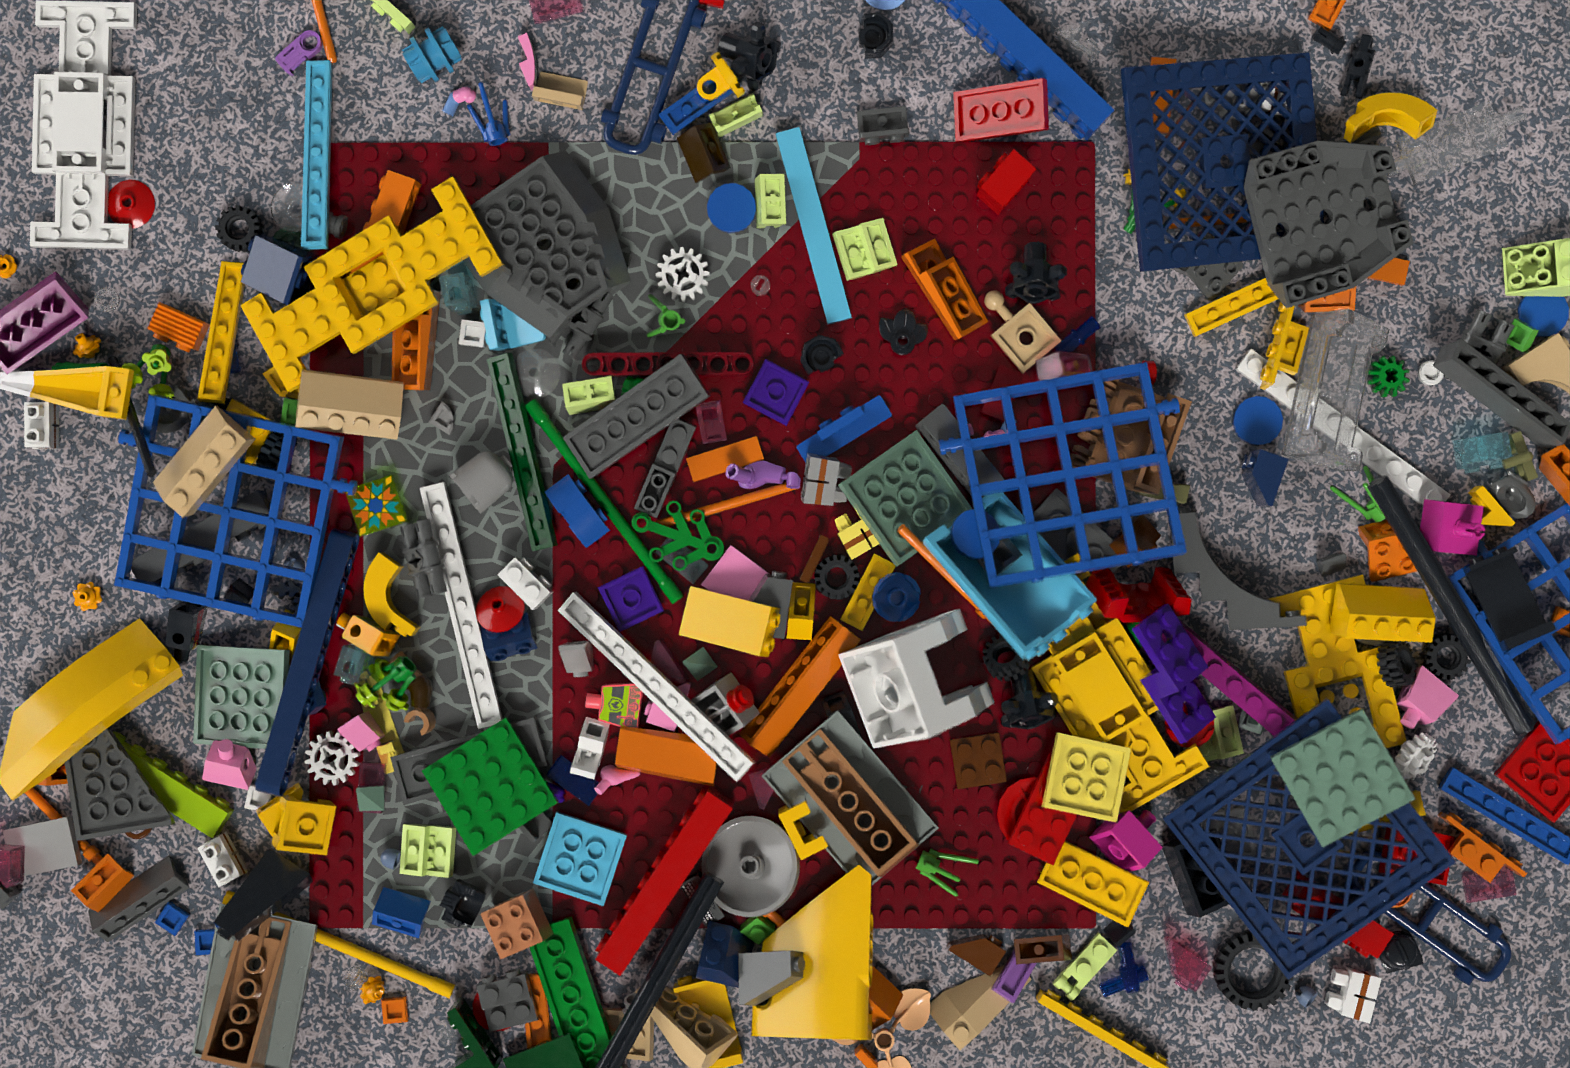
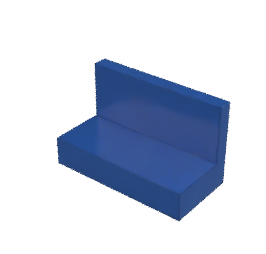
M383 887L373 910L372 924L420 938L424 918L431 901Z

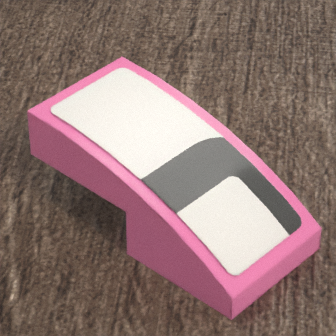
M525 33L518 36L527 60L519 63L528 86L533 91V87L537 86L538 81L537 60L532 42L528 34Z

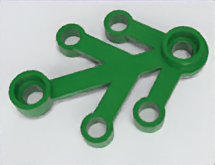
M676 500L668 502L666 510L668 514L672 515L678 530L651 521V517L644 512H639L632 518V526L637 532L642 533L649 530L674 540L661 547H653L649 551V558L653 562H660L664 556L688 545L698 548L685 556L678 555L674 557L672 561L674 569L682 571L688 564L701 558L710 561L717 560L724 552L723 542L718 537L711 536L704 521V513L700 509L691 511L690 520L697 525L702 539L691 535L681 513V505ZM672 503L677 504L679 507L675 513L669 510V506ZM700 512L702 514L701 520H693V513ZM644 518L647 522L646 526L639 527L637 520ZM709 544L716 545V551L714 553H710L707 551V546ZM654 550H659L661 552V557L659 559H654L652 557V552ZM680 558L684 560L685 564L683 567H677L675 561Z

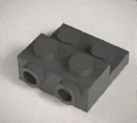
M519 968L505 972L506 975L496 977V974L482 977V981L477 984V991L482 1010L485 1011L489 1032L539 1019L528 970L520 972Z

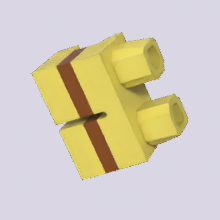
M845 513L836 518L835 523L839 531L838 536L852 560L871 549L860 529L863 530L872 548L877 546L879 542L859 514L858 516L861 520L852 525Z

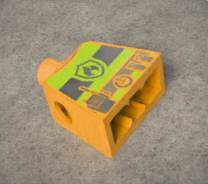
M343 613L337 621V626L344 629L342 637L372 656L389 657L400 637L398 633L390 629L384 630L375 621L365 616L353 615L351 617Z

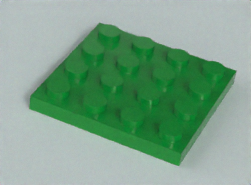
M508 717L422 770L472 856L477 855L559 803Z

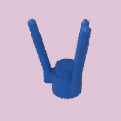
M479 82L478 86L489 120L486 124V129L472 105L468 104L467 108L480 129L484 142H488L491 146L501 145L508 140L507 136L511 135L508 126V102L503 100V124H501L499 120H494L482 82Z

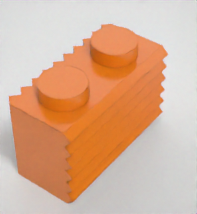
M159 302L147 329L154 332V338L166 343L168 339L177 342L175 347L190 352L191 349L199 351L210 324Z

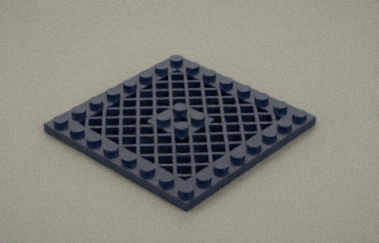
M1310 52L1122 68L1121 79L1140 272L1261 259L1256 236L1248 235L1253 229L1250 214L1246 211L1248 208L1247 200L1240 206L1233 198L1238 191L1245 196L1244 184L1250 156L1255 159L1266 156L1269 150L1272 153L1280 152L1281 150L1275 145L1279 137L1287 143L1283 150L1317 141ZM1271 82L1266 89L1259 84ZM1248 84L1243 91L1236 86ZM1225 86L1220 93L1213 87ZM1274 87L1283 93L1278 101L1270 94ZM1202 88L1197 95L1190 89ZM1252 88L1260 95L1255 103L1247 96ZM1171 90H1179L1174 97H1172L1168 92H1166ZM1229 90L1238 97L1232 105L1224 98ZM1206 92L1215 99L1210 107L1201 100ZM1183 94L1192 101L1186 109L1178 103ZM1160 96L1169 103L1163 111L1154 104ZM1265 100L1273 107L1268 114L1260 108ZM1285 101L1287 109L1282 106ZM1242 102L1250 109L1245 117L1237 110ZM1219 104L1227 110L1222 119L1214 112ZM1196 106L1204 112L1199 121L1190 114ZM1172 108L1181 114L1176 123L1167 116ZM1277 112L1285 118L1280 126L1272 119ZM1153 113L1158 117L1155 122H1153ZM1254 114L1262 120L1258 128L1249 121ZM1231 116L1240 122L1235 130L1227 124ZM1208 118L1217 124L1212 132L1203 125ZM1185 120L1194 126L1189 134L1180 128ZM1162 121L1171 128L1166 136H1163L1157 130ZM1267 125L1275 132L1270 140L1262 133ZM1287 126L1289 129V134L1284 131L1287 128ZM1244 127L1252 133L1249 140L1248 134H1240ZM1221 129L1229 135L1216 137ZM1199 131L1206 138L1198 139L1197 143L1193 138ZM1175 133L1184 140L1178 148L1170 142ZM1155 138L1160 142L1157 148L1155 144ZM1256 139L1265 145L1260 153L1252 147ZM1188 145L1196 151L1191 160L1182 153ZM1164 147L1173 153L1168 162L1159 155ZM1223 155H1226L1230 161L1227 169L1222 167L1220 163ZM1177 159L1186 165L1181 173L1172 167ZM1198 159L1200 161V168L1195 165ZM1157 163L1162 167V170L1159 172V174ZM1190 170L1199 177L1193 185L1185 179ZM1167 172L1176 179L1170 188L1162 181ZM1180 184L1188 190L1183 199L1174 192ZM1201 184L1202 190L1211 189L1206 196L1197 190ZM1233 187L1229 194H1227L1222 188ZM1160 189L1165 193L1162 198L1160 197ZM1216 193L1224 200L1218 208L1210 201ZM1192 196L1201 202L1196 210L1187 204ZM1169 198L1178 204L1172 213L1164 206ZM1228 205L1236 211L1231 219L1223 213ZM1205 207L1213 213L1208 222L1200 216ZM1182 209L1190 215L1185 224L1177 218ZM1323 210L1320 213L1322 223H1324ZM1162 214H1163L1165 217H1167V220L1164 222V224H1163ZM1241 216L1248 222L1244 230H1241L1235 224ZM1218 218L1226 225L1221 233L1213 227ZM1195 220L1203 227L1198 235L1189 229ZM1172 223L1180 229L1174 238L1166 231ZM1278 223L1277 226L1283 232L1276 233L1281 237L1283 236L1285 229L1281 223ZM1230 230H1232L1236 235H1238L1235 237H1226ZM1207 232L1215 238L1202 240ZM1184 235H1187L1192 240L1179 242Z
M1327 698L1163 816V820L1288 980L1456 863L1410 803L1386 814L1391 822L1382 821L1378 818L1368 823L1373 825L1371 837L1358 835V829L1353 831V834L1343 836L1342 838L1352 840L1350 852L1340 850L1345 846L1340 839L1322 847L1299 808L1286 807L1288 795L1292 794L1286 784L1284 788L1271 787L1272 774H1280L1270 757L1342 719V716ZM1267 775L1266 786L1255 784ZM1252 789L1265 791L1264 803L1250 801ZM1247 790L1246 801L1234 799ZM1270 792L1283 794L1282 806L1268 804ZM1231 804L1245 806L1243 818L1229 816ZM1226 805L1225 815L1214 814ZM1249 807L1263 809L1261 821L1248 819ZM1267 809L1281 811L1279 823L1266 821ZM1286 812L1296 814L1284 823ZM1206 819L1204 830L1200 823ZM1210 819L1224 821L1223 833L1209 831ZM1228 823H1242L1241 835L1228 834ZM1247 824L1260 826L1259 838L1245 836ZM1378 826L1391 827L1390 839L1376 838ZM1265 827L1276 828L1271 832L1275 840L1263 839ZM1396 828L1407 842L1395 840ZM1305 833H1311L1315 836L1313 844L1306 846L1300 842L1301 836ZM1210 837L1222 838L1221 849L1218 848ZM1226 839L1240 841L1238 853L1225 851ZM1357 841L1370 842L1369 854L1355 852ZM1244 842L1257 843V855L1243 854ZM1375 843L1389 845L1387 857L1374 855ZM1262 845L1276 846L1275 858L1261 856ZM1394 846L1407 848L1405 860L1392 858ZM1281 848L1291 861L1279 859ZM1413 849L1417 855L1411 859ZM1336 855L1349 857L1348 869L1334 867ZM1226 857L1238 858L1236 870ZM1330 857L1329 866L1318 865ZM1354 858L1368 860L1366 872L1353 870ZM1242 859L1256 861L1254 873L1240 871ZM1373 861L1386 863L1384 874L1371 873ZM1260 862L1274 864L1272 875L1259 874ZM1391 864L1402 865L1390 873ZM1278 865L1292 867L1290 878L1277 876ZM1296 868H1298L1302 875L1310 871L1309 881L1295 879ZM1315 870L1328 872L1327 884L1313 882ZM1333 873L1347 875L1345 886L1332 885ZM1352 876L1365 877L1363 889L1350 887ZM1242 877L1253 878L1252 890ZM1370 878L1380 880L1369 888ZM1258 879L1271 881L1270 893L1256 891ZM1276 882L1289 884L1288 896L1274 894ZM1294 885L1308 887L1306 898L1293 896ZM1312 888L1326 890L1324 901L1311 899ZM1331 890L1344 892L1343 904L1329 902ZM1349 893L1359 894L1358 897L1348 903ZM1257 897L1269 899L1268 909L1264 907ZM1273 900L1287 901L1286 912L1272 911ZM1292 902L1305 904L1304 916L1290 914ZM1310 905L1323 907L1322 918L1309 917ZM1328 908L1339 909L1327 918ZM1273 917L1284 919L1283 930ZM1289 920L1303 922L1301 933L1288 931ZM1307 923L1318 924L1311 930L1306 932ZM1289 937H1290V938H1297V939L1292 942V941L1289 939Z

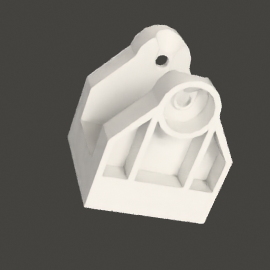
M960 609L940 614L838 654L873 748L930 738L976 717L985 708L995 703L988 682L975 687L971 685L941 696L925 651L947 642L967 630Z

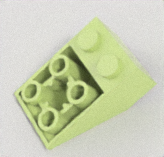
M1570 238L1502 248L1506 296H1570Z

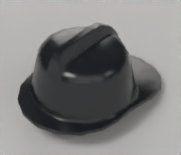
M1405 928L1401 931L1392 932L1394 935L1379 956L1387 974L1403 969L1406 971L1410 967L1423 964L1420 950L1411 933Z

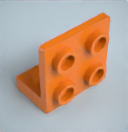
M1387 520L1358 526L1359 536L1367 546L1369 578L1372 582L1417 572Z

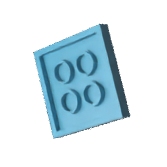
M557 811L533 883L604 906L627 834Z

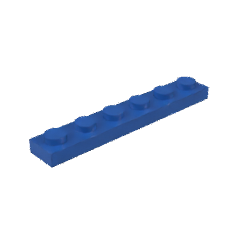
M1449 768L1438 786L1439 789L1569 866L1570 837L1457 769Z

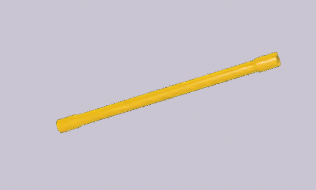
M228 890L222 904L226 905L235 892ZM280 912L273 914L274 916L296 920ZM317 928L316 942L419 984L434 993L450 999L456 986L455 984L425 974Z

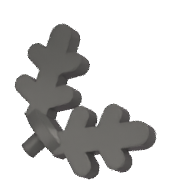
M292 581L288 582V586H285L283 582H279L278 586H273L271 594L278 595L279 599H283L285 595H288V599L293 600L294 605L290 607V612L297 615L300 598L294 597L295 595L301 596L302 588L296 587Z

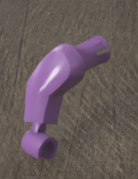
M764 460L754 462L744 468L733 463L726 468L727 478L738 481L739 485L745 489H754L766 483L782 484L784 480H787V488H800L801 479L797 473H786L784 467Z

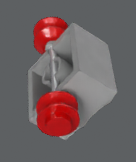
M732 673L705 688L691 699L728 736L743 728L760 714L754 705V697L751 690L744 685H740ZM678 726V733H680V734H686V733Z

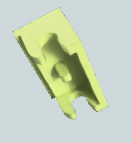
M752 93L709 114L708 117L720 138L762 117L763 112L760 105L756 102L755 95Z
M759 174L755 178L757 228H765L766 226L777 228L786 224L784 174Z
M612 376L562 384L565 407L569 415L602 410L616 400Z

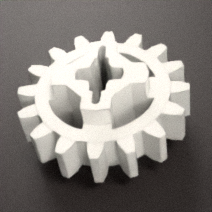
M680 247V253L677 254L671 249L672 256L663 255L665 263L657 264L658 268L662 270L656 273L657 278H662L657 284L659 287L665 286L664 295H668L671 292L672 300L674 301L678 296H681L682 302L686 301V296H690L692 300H695L694 293L698 292L702 295L703 291L700 287L702 285L708 286V282L704 280V277L710 276V272L703 270L708 264L707 262L700 263L702 255L693 256L694 250L692 248L688 253H685L684 248ZM683 259L682 262L677 265L671 264L675 260ZM693 262L699 268V275L692 272ZM687 268L686 272L689 277H683L679 282L680 278L677 272H682L683 269ZM666 274L674 278L673 287L669 285ZM689 284L695 285L691 289L683 291L685 286Z
M328 731L326 732V738L323 734L317 735L318 742L315 740L310 741L309 744L313 749L305 751L307 755H310V759L305 760V764H311L312 767L308 770V773H316L314 780L322 777L324 785L328 784L330 780H332L333 785L339 784V778L342 782L348 780L347 774L353 776L356 773L352 767L360 765L358 761H355V758L360 756V752H354L353 749L355 747L345 738L343 739L339 732L333 736V732ZM330 742L339 743V744H341L343 747H342V748L336 747V746L333 745V743H330ZM320 750V752H321L320 759H319V761H317V754H318V751ZM335 754L337 758L330 762L328 758ZM346 755H348L347 766L344 764ZM322 769H329L332 771L333 774H329L323 771Z
M1421 732L1419 736L1414 735L1412 741H1405L1401 745L1398 755L1394 758V764L1406 783L1410 779L1413 781L1417 774H1423L1428 770V765L1437 751L1435 747L1438 743L1427 733Z

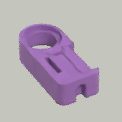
M304 31L280 52L275 60L288 75L293 76L292 71L302 64L306 58L311 60L321 51L323 47L322 38L315 31ZM311 36L316 37V47L307 49L305 47V40Z

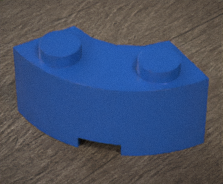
M568 474L546 490L545 493L558 513H561L568 522L569 528L587 548L610 531L605 523L608 518L600 508L596 510L584 494L587 490L579 479L574 481Z

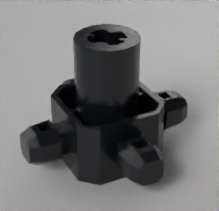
M755 22L750 27L749 35L744 38L730 32L725 33L719 42L718 52L721 56L733 60L731 64L732 72L747 77L748 88L757 91L762 86L763 78L773 73L781 43L766 36V29L763 23Z
M1030 242L1024 246L1023 263L1016 261L1010 265L1013 282L1005 287V295L1012 299L1020 297L1027 303L1033 304L1045 300H1058L1061 297L1058 281L1067 275V268L1063 264L1052 266L1048 263V246L1045 243Z
M1025 669L1023 676L1018 673L1019 679L1014 680L1013 676L1010 677L1013 697L1001 704L1004 714L1000 720L1003 727L1032 729L1056 717L1057 714L1054 707L1059 701L1056 693H1045L1037 690L1033 670Z

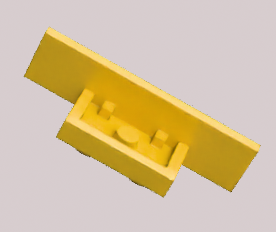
M1282 302L1279 304L1278 311L1280 316L1272 329L1274 338L1266 351L1268 360L1260 373V380H1262L1260 389L1265 390L1274 384L1278 370L1291 375H1295L1298 372L1309 327L1291 321L1295 306L1286 308Z

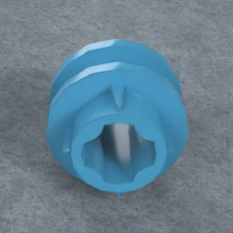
M443 26L433 32L429 27L424 29L428 38L420 43L412 36L409 38L412 44L402 50L406 62L421 83L430 78H433L436 83L440 80L436 73L438 70L446 66L451 74L454 72L452 65L462 60L459 50Z

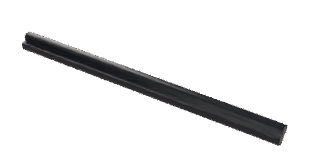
M1384 475L1380 479L1373 480L1369 483L1368 490L1515 735L1520 736L1524 732L1529 733L1534 729L1533 726L1536 723L1389 477Z
M704 872L595 1068H620L724 884L722 879L717 878L712 873Z

